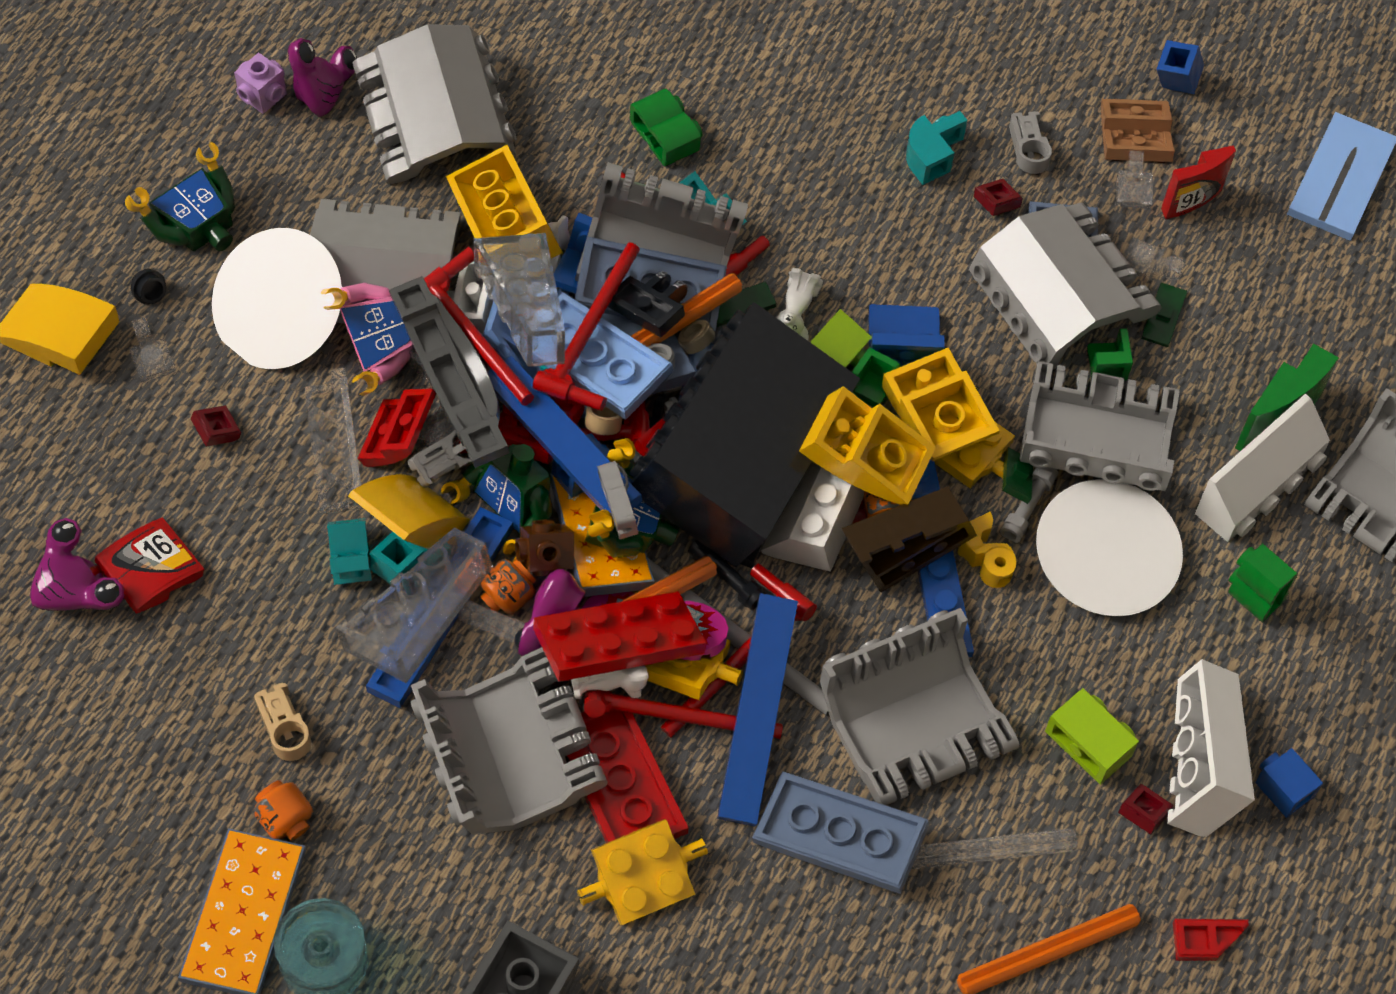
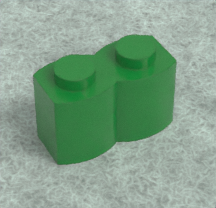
M666 88L636 101L630 106V121L665 167L699 151L703 136L699 123L695 119L691 120L684 113L685 110L681 99L677 95L673 96Z
M1262 543L1256 550L1253 547H1249L1237 560L1236 564L1239 567L1228 579L1232 584L1228 593L1263 623L1283 604L1289 594L1288 590L1295 582L1298 573Z

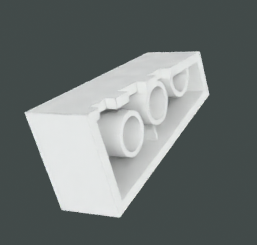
M1201 659L1178 679L1175 724L1181 726V731L1176 738V742L1173 743L1172 757L1178 759L1177 777H1172L1170 780V793L1176 795L1175 809L1168 811L1167 824L1198 836L1207 837L1252 803L1255 798L1239 674Z

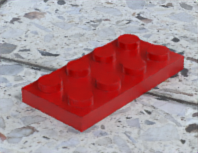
M679 591L534 617L533 630L558 682L705 654L707 644Z
M611 709L598 718H592L585 712L581 713L591 742L584 748L565 757L567 762L591 753H595L598 756L599 765L602 767L608 783L602 789L584 797L606 843L663 819L667 820L674 839L688 834L689 827L633 714Z

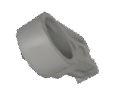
M1035 111L1028 112V116H1023L1021 112L1013 113L1009 128L1018 167L1030 174L1046 171L1050 165L1052 148L1048 143L1047 137L1041 136L1039 128L1041 114ZM1034 152L1039 153L1044 157L1043 159L1039 160L1030 159L1034 158Z
M455 430L409 459L408 465L413 472L415 470L418 471L420 476L417 480L422 487L430 486L433 484L432 481L453 469L456 471L472 463L470 458L458 456V453L465 449L461 443L455 447L452 446L453 438L457 435Z
M616 461L597 466L602 489L619 539L637 535L636 519L627 495L629 485L626 472ZM620 472H621V473L623 474V476L625 477V480H626L625 486H624V483H623V480H622V477H621Z

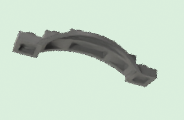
M423 276L390 289L391 299L405 325L406 332L421 361L422 368L436 392V396L450 425L452 424L474 467H479L509 454L508 445L498 427L500 407L494 387L485 366L465 333L441 301L431 294Z

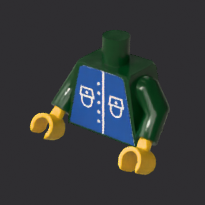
M209 143L210 150L213 152V157L210 159L202 155L200 148L196 151L197 160L199 163L207 165L209 169L207 172L203 168L199 169L151 202H149V193L142 187H137L134 190L136 195L140 197L141 204L135 203L129 195L126 197L125 206L132 212L141 213L140 219L158 241L179 247L185 245L192 251H196L208 242L217 251H223L231 245L233 237L227 229L233 226L231 214L235 210L234 193L223 166H218L216 159L219 156V149L215 143Z
M628 438L616 440L613 443L616 449L609 450L607 458L610 462L616 461L624 469L628 481L631 483L634 477L629 472L635 464L633 460L635 446ZM641 502L632 509L636 519L638 534L619 539L611 513L606 509L600 510L595 504L593 513L589 515L591 521L585 542L604 547L613 558L636 556L640 552L645 553L654 540L670 547L677 536L679 527L662 520V515Z
M512 444L508 447L509 454L475 468L473 463H471L462 472L464 477L461 480L448 482L443 485L441 489L442 494L448 493L454 488L457 491L456 498L450 504L466 500L470 495L469 486L473 485V491L499 516L512 521L513 529L519 534L520 526H532V521L550 520L553 514L550 498L551 477L534 460V450L525 444ZM516 539L506 541L503 547L504 554H511L515 551Z

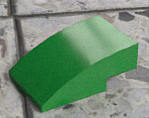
M1313 344L1298 368L1283 362L1251 410L1235 449L1243 450L1304 394H1307L1312 399L1313 404H1315L1322 395L1339 357Z

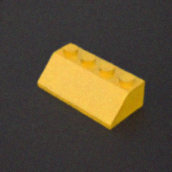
M508 145L446 176L486 262L533 269L563 253Z

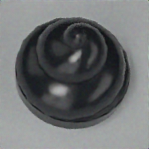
M144 269L134 275L130 289L133 297L140 303L155 304L165 296L167 287L161 273L154 269Z

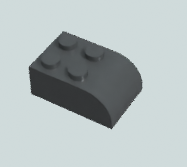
M507 920L463 994H567L577 973L579 958Z

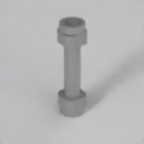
M1036 467L1032 479V499L1028 504L1021 501L1016 512L1008 515L1000 530L1003 537L1015 543H1018L1023 538L1029 525L1027 520L1044 491H1050L1059 474L1057 469Z

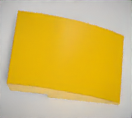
M30 284L0 323V343L50 367L55 363L80 375L120 321L116 307L101 299L56 285Z
M949 347L883 375L882 388L900 419L936 447L931 457L932 461L999 434V429L967 371H961Z
M842 386L827 396L799 452L831 474L857 488L899 505H908L936 447L880 403L871 408Z
M396 474L380 477L353 489L348 497L403 540L429 550L433 549L439 539L452 543L470 521L467 516L431 488L422 487L417 478L410 475Z

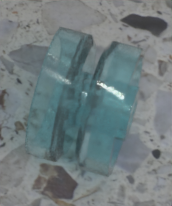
M327 898L306 900L291 908L278 924L274 936L275 957L283 979L288 988L295 994H350L364 979L369 964L368 946L364 929L356 913L342 902Z

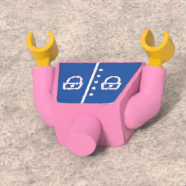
M359 283L345 286L341 289H323L321 294L331 293L334 296V303L331 306H325L324 309H340L364 371L356 375L352 382L354 383L359 379H364L367 382V390L360 393L361 396H365L373 392L378 385L400 373L413 355V345L391 299L390 289L387 287Z

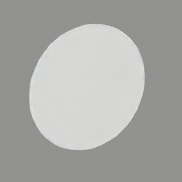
M274 228L261 231L240 243L223 263L213 289V320L221 340L250 365L264 369L289 367L300 363L314 354L331 334L340 313V309H324L325 306H331L334 303V296L331 293L321 294V291L326 288H342L339 270L332 255L313 236L290 228Z
M1104 479L1088 480L1072 485L1059 493L1048 504L1038 524L1036 545L1039 561L1044 573L1051 584L1066 599L1090 612L1108 616H1126L1143 612L1162 601L1170 593L1179 578L1183 562V548L1177 526L1167 510L1154 497L1136 486L1123 482L1110 483Z

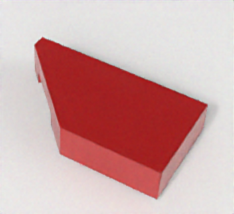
M1174 919L1173 932L1176 961H1217L1249 926L1248 920Z

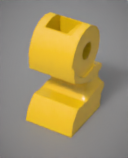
M990 511L970 521L977 536L959 546L957 553L964 557L972 567H981L980 577L987 586L1002 588L1009 584L1016 568V557L1014 551L1007 543H983L988 541L993 525V517Z

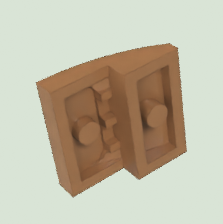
M1102 98L1101 118L1105 160L1173 162L1175 150L1170 132L1173 120L1168 101Z

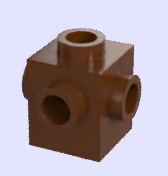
M552 520L532 521V526H520V538L515 540L516 558L535 576H548L557 569H574V532L565 524H555Z

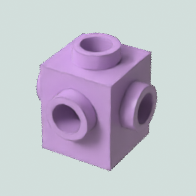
M259 52L249 61L243 62L234 72L238 96L242 101L250 104L262 114L287 94L283 68L275 60H268Z

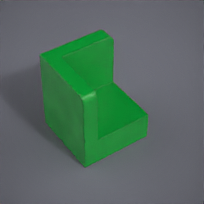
M1127 328L1119 329L1115 343L1088 344L1087 353L1091 376L1093 372L1121 377L1124 378V381L1128 380L1133 359Z
M869 347L852 371V373L860 378L852 393L871 407L879 403L883 405L888 398L882 388L883 375L899 368L900 364Z

